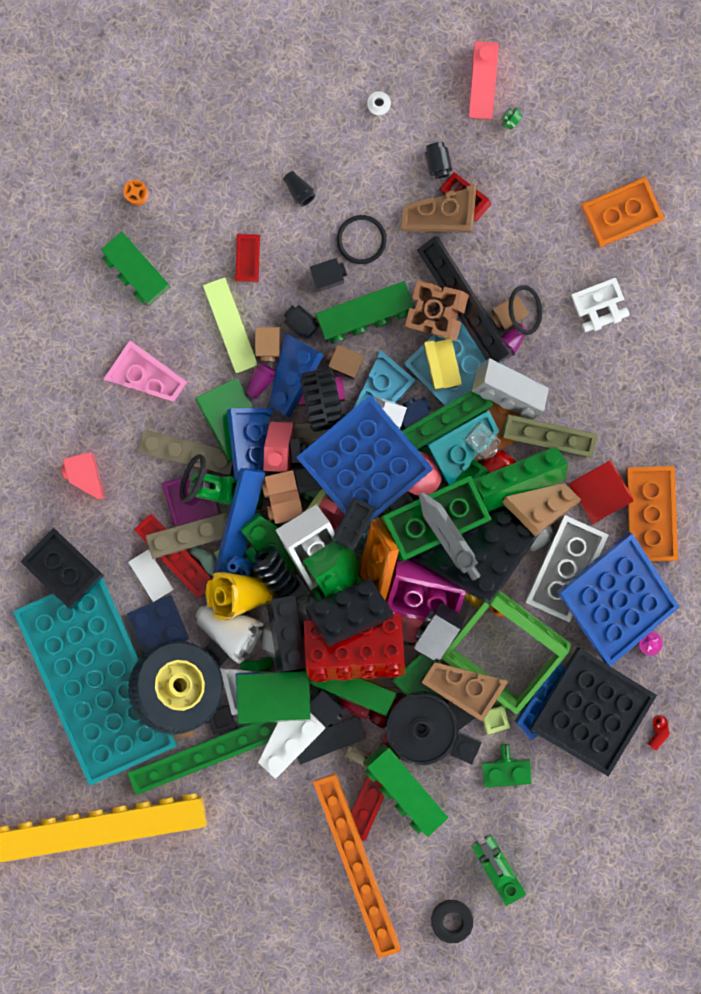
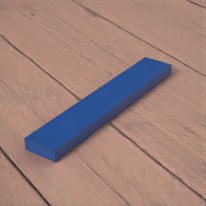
M240 469L214 573H232L227 569L228 562L234 556L244 557L248 539L240 528L255 515L265 473L261 470Z

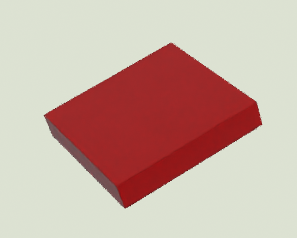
M611 460L569 483L573 492L581 499L580 504L592 524L635 501Z

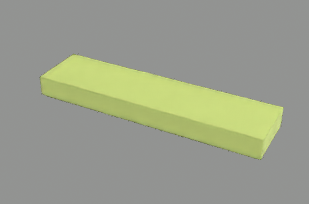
M224 277L203 285L236 374L258 366L226 278Z

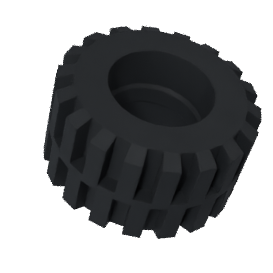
M331 368L302 373L300 380L310 427L313 432L328 430L343 418L334 373Z

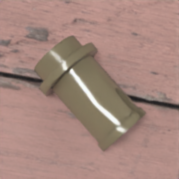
M356 745L353 747L348 746L343 759H346L347 763L353 762L365 767L362 762L371 754L357 749Z

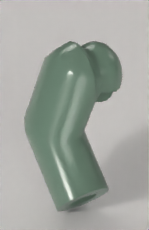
M200 547L192 548L190 555L199 560L205 572L212 576L217 561L216 557Z

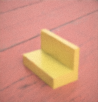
M452 340L424 342L434 391L462 385Z

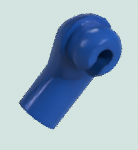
M234 556L228 562L227 569L232 573L238 570L240 575L245 574V576H249L253 565L247 559Z

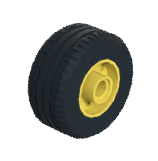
M168 641L146 652L135 664L129 678V699L135 714L138 715V718L146 726L163 734H183L202 726L216 713V709L219 708L221 698L223 697V677L221 676L222 673L219 670V665L216 664L217 662L213 659L212 655L210 656V653L206 652L204 648H200L199 645L189 643L188 641ZM173 683L177 685L178 692L174 689Z

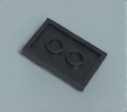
M55 528L20 561L70 610L104 577Z
M371 578L305 606L307 615L327 647L380 625L388 619H393V611Z

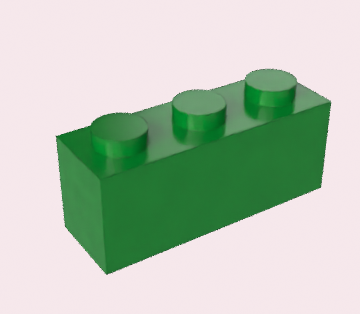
M122 231L101 249L104 254L102 257L103 261L110 268L115 266L120 272L117 275L125 286L129 284L133 286L136 290L133 295L141 304L146 301L150 306L171 288Z

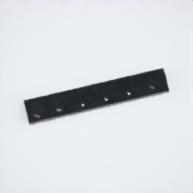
M434 236L417 249L419 255L440 288H442V291L444 287L463 291L469 295L465 312H458V317L486 360L490 358L501 363L511 356L512 352L439 237Z

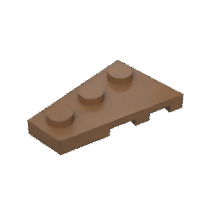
M475 184L457 192H447L446 195L441 197L428 198L403 206L402 231L472 233L476 197Z
M566 483L506 496L502 503L536 536L578 505L581 499Z
M434 662L423 678L422 683L483 722L508 681Z

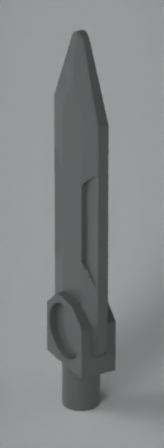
M421 492L419 499L424 519L456 567L463 573L467 572L472 580H476L481 575L475 567L478 562L475 559L474 553L443 506Z

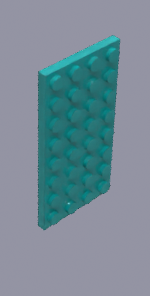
M104 578L72 610L52 593L13 611L89 786L178 746L173 734L159 733L146 726L138 718V715L135 714V710L132 709L128 684L131 677L130 674L139 657Z

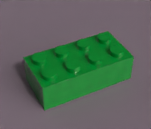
M471 476L428 495L443 506L460 534L491 520ZM420 499L380 518L399 549L397 557L400 563L441 544L423 517Z

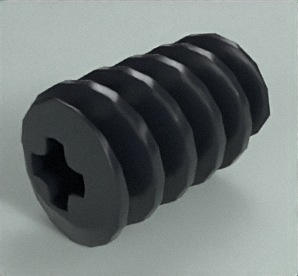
M267 546L255 555L256 561L252 568L254 571H258L257 575L259 578H263L262 582L264 585H268L267 589L269 592H272L274 599L288 596L299 588V581H297L274 546Z

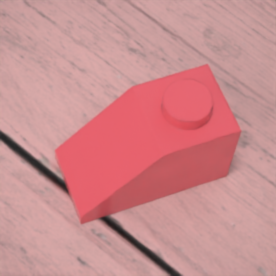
M270 422L264 446L263 471L287 472L293 470L290 439L294 438V423Z
M88 452L63 459L64 465L61 466L64 479H68L71 484L99 500L106 499L94 453Z

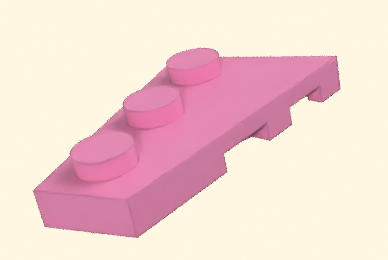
M132 341L128 342L103 379L173 402L176 401L188 384L187 380Z

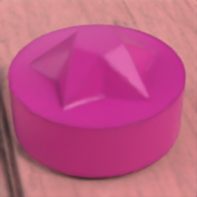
M650 632L638 642L640 651L646 655H656L663 646L662 638L655 632Z

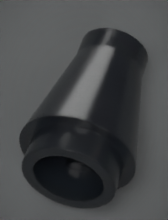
M294 171L284 176L283 181L286 183L296 204L304 207L313 201L316 196L313 187L301 179Z

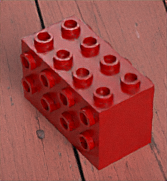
M393 612V619H388L380 625L330 647H327L311 619L309 618V620L304 621L306 670L310 681L325 682L335 679L346 681L352 678L373 679L376 677L394 678L405 675L402 617L397 615L396 612Z

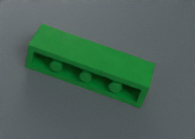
M402 281L318 312L316 317L325 342L331 341L332 344H336L345 340V335L353 333L354 336L367 332L366 328L375 325L376 328L389 324L388 320L397 317L398 320L407 318L409 309H414L415 306L406 282Z
M554 447L473 479L489 512L504 506L502 501L506 496L553 486L565 481L568 463L558 448Z
M384 743L362 762L367 768L364 771L372 782L377 780L382 785L379 790L388 800L392 797L397 804L394 807L403 817L408 815L412 820L409 825L418 835L422 832L429 837L449 818Z

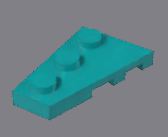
M485 410L426 445L447 486L456 481V478L469 467L471 461L478 453H481L499 433V429L489 410Z

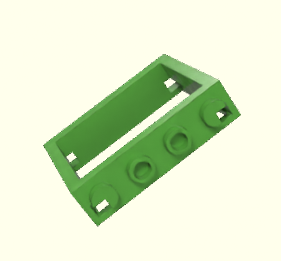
M500 591L491 606L554 652L519 696L505 687L497 698L504 709L507 707L515 714H518L569 653L571 643ZM483 601L480 603L442 656V659L449 666L490 676L455 650L490 606Z

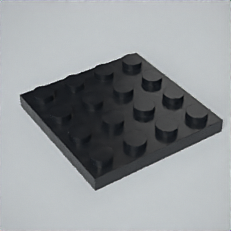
M503 506L488 512L491 517L490 521L461 534L478 562L475 567L481 576L476 580H472L467 572L463 573L456 567L442 544L413 556L409 560L491 605L539 536V534L534 536L510 510Z
M577 646L528 729L609 777L657 695Z

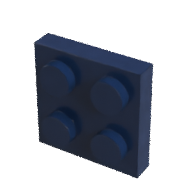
M172 595L127 613L144 654L164 642L190 639Z

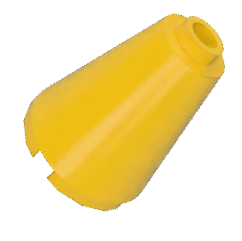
M219 572L212 575L214 576L213 579L209 580L206 586L208 608H213L215 613L212 615L219 620L231 619L266 604V601L272 599V592H269L267 589L268 585H264L262 579Z

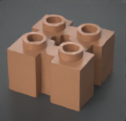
M417 280L412 299L417 301L415 309H409L405 327L425 334H430L432 329V334L438 337L457 341L461 322L456 319L458 312H465L469 295L463 291L444 287L442 292V288L435 284ZM440 308V312L437 315L434 314V310Z
M293 470L265 477L266 482L262 484L264 496L266 498L270 497L271 506H267L271 521L275 520V524L279 525L287 523L303 513Z

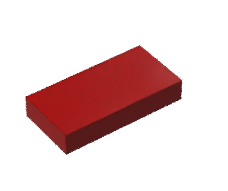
M237 234L235 282H259L260 234Z

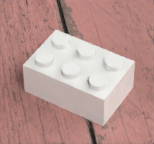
M317 504L276 529L298 572L311 590L317 584L303 560L333 542L332 538L335 534L330 522Z

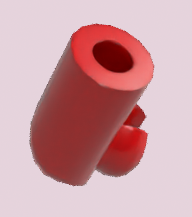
M656 715L652 719L655 735L647 743L655 751L660 748L670 735L668 720L661 715Z

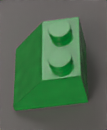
M334 541L303 560L325 598L354 586L361 566L354 551Z

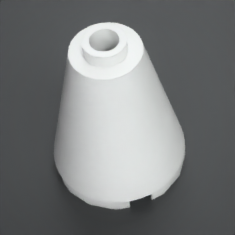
M208 605L201 606L195 616L197 618V625L233 661L237 663L243 662L245 659L242 656L245 652L250 654L262 634V630L259 627L264 626V624L257 619L242 614L228 620H219L212 615L215 613L212 607L208 608Z

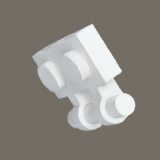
M616 278L571 295L578 316L582 317L588 314L590 321L582 324L585 333L591 330L598 331L604 325L612 322L616 324L621 322L622 318L629 316L627 307L619 310L616 303L623 301L624 297ZM608 307L610 313L598 317L596 311Z

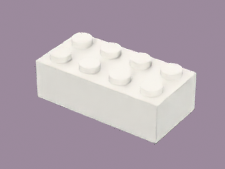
M563 515L559 520L552 540L547 547L523 602L566 622H570L573 615L557 591L599 557L608 534Z

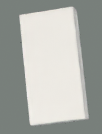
M149 549L129 561L130 566L153 602L174 590L156 559L152 560Z

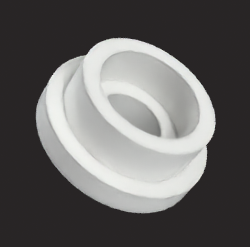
M378 91L369 96L367 106L372 114L380 116L389 111L391 101L386 93ZM378 99L384 103L380 107L375 105V101Z

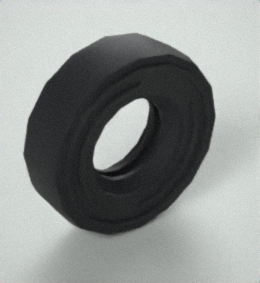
M446 900L434 909L431 916V927L434 934L440 940L446 943H459L471 934L473 915L463 902ZM448 913H457L461 917V925L458 929L448 930L444 927L443 919Z

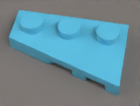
M380 350L354 408L369 395L397 403L414 385L416 380Z

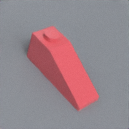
M479 41L474 43L469 118L492 120L499 43Z

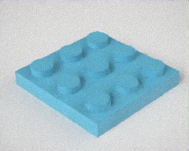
M458 317L456 320L461 322L457 341L452 340L462 385L434 391L424 344L404 363L407 369L444 406L472 390L477 367L486 361ZM433 335L426 342L433 340L437 342L446 340V338Z

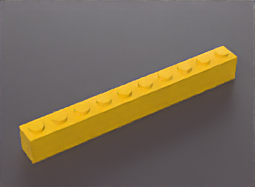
M197 793L182 795L183 799L180 800L166 797L159 799V803L151 805L150 801L135 803L136 807L127 809L126 805L112 807L110 812L103 813L102 809L88 811L89 815L79 817V813L65 815L64 820L56 821L55 817L42 819L41 824L32 825V821L18 823V827L9 829L8 825L0 826V862L206 827L207 818L203 796H197Z

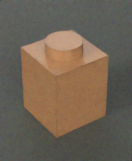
M516 295L513 302L515 319L519 323L527 318L529 313L519 296ZM509 299L491 311L493 316L490 318L497 329L501 327L503 332L513 326L508 310Z
M255 327L256 358H261V362H275V358H280L279 327Z
M337 345L336 350L331 348L326 362L329 363L328 368H331V370L354 380L364 356Z

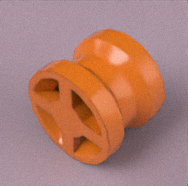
M140 180L128 181L123 189L124 197L133 206L143 205L148 199V190Z

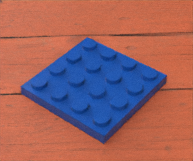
M369 395L297 456V459L344 514H346L354 497L376 507L369 522L433 470V467L372 395Z
M627 532L557 591L603 662L609 666L613 665L680 607L637 539L630 532Z

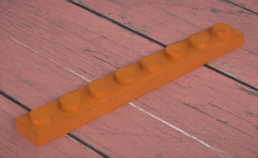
M337 773L315 779L313 781L314 787L378 959L401 952L398 937Z

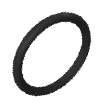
M357 215L347 219L341 225L337 235V245L341 254L347 260L356 264H368L378 259L385 250L387 243L385 229L382 224L375 218L367 215ZM357 220H367L374 223L382 236L380 249L374 256L368 259L353 258L343 248V232L350 223Z
M520 285L511 293L508 306L509 316L517 331L521 334L531 335L537 331L541 324L542 304L533 288L527 285ZM521 290L529 291L537 304V322L530 330L521 328L514 316V298Z
M201 454L195 455L191 459L182 476L179 495L183 502L192 500L201 486L206 468L205 458ZM200 459L198 478L190 494L185 497V486L194 464Z

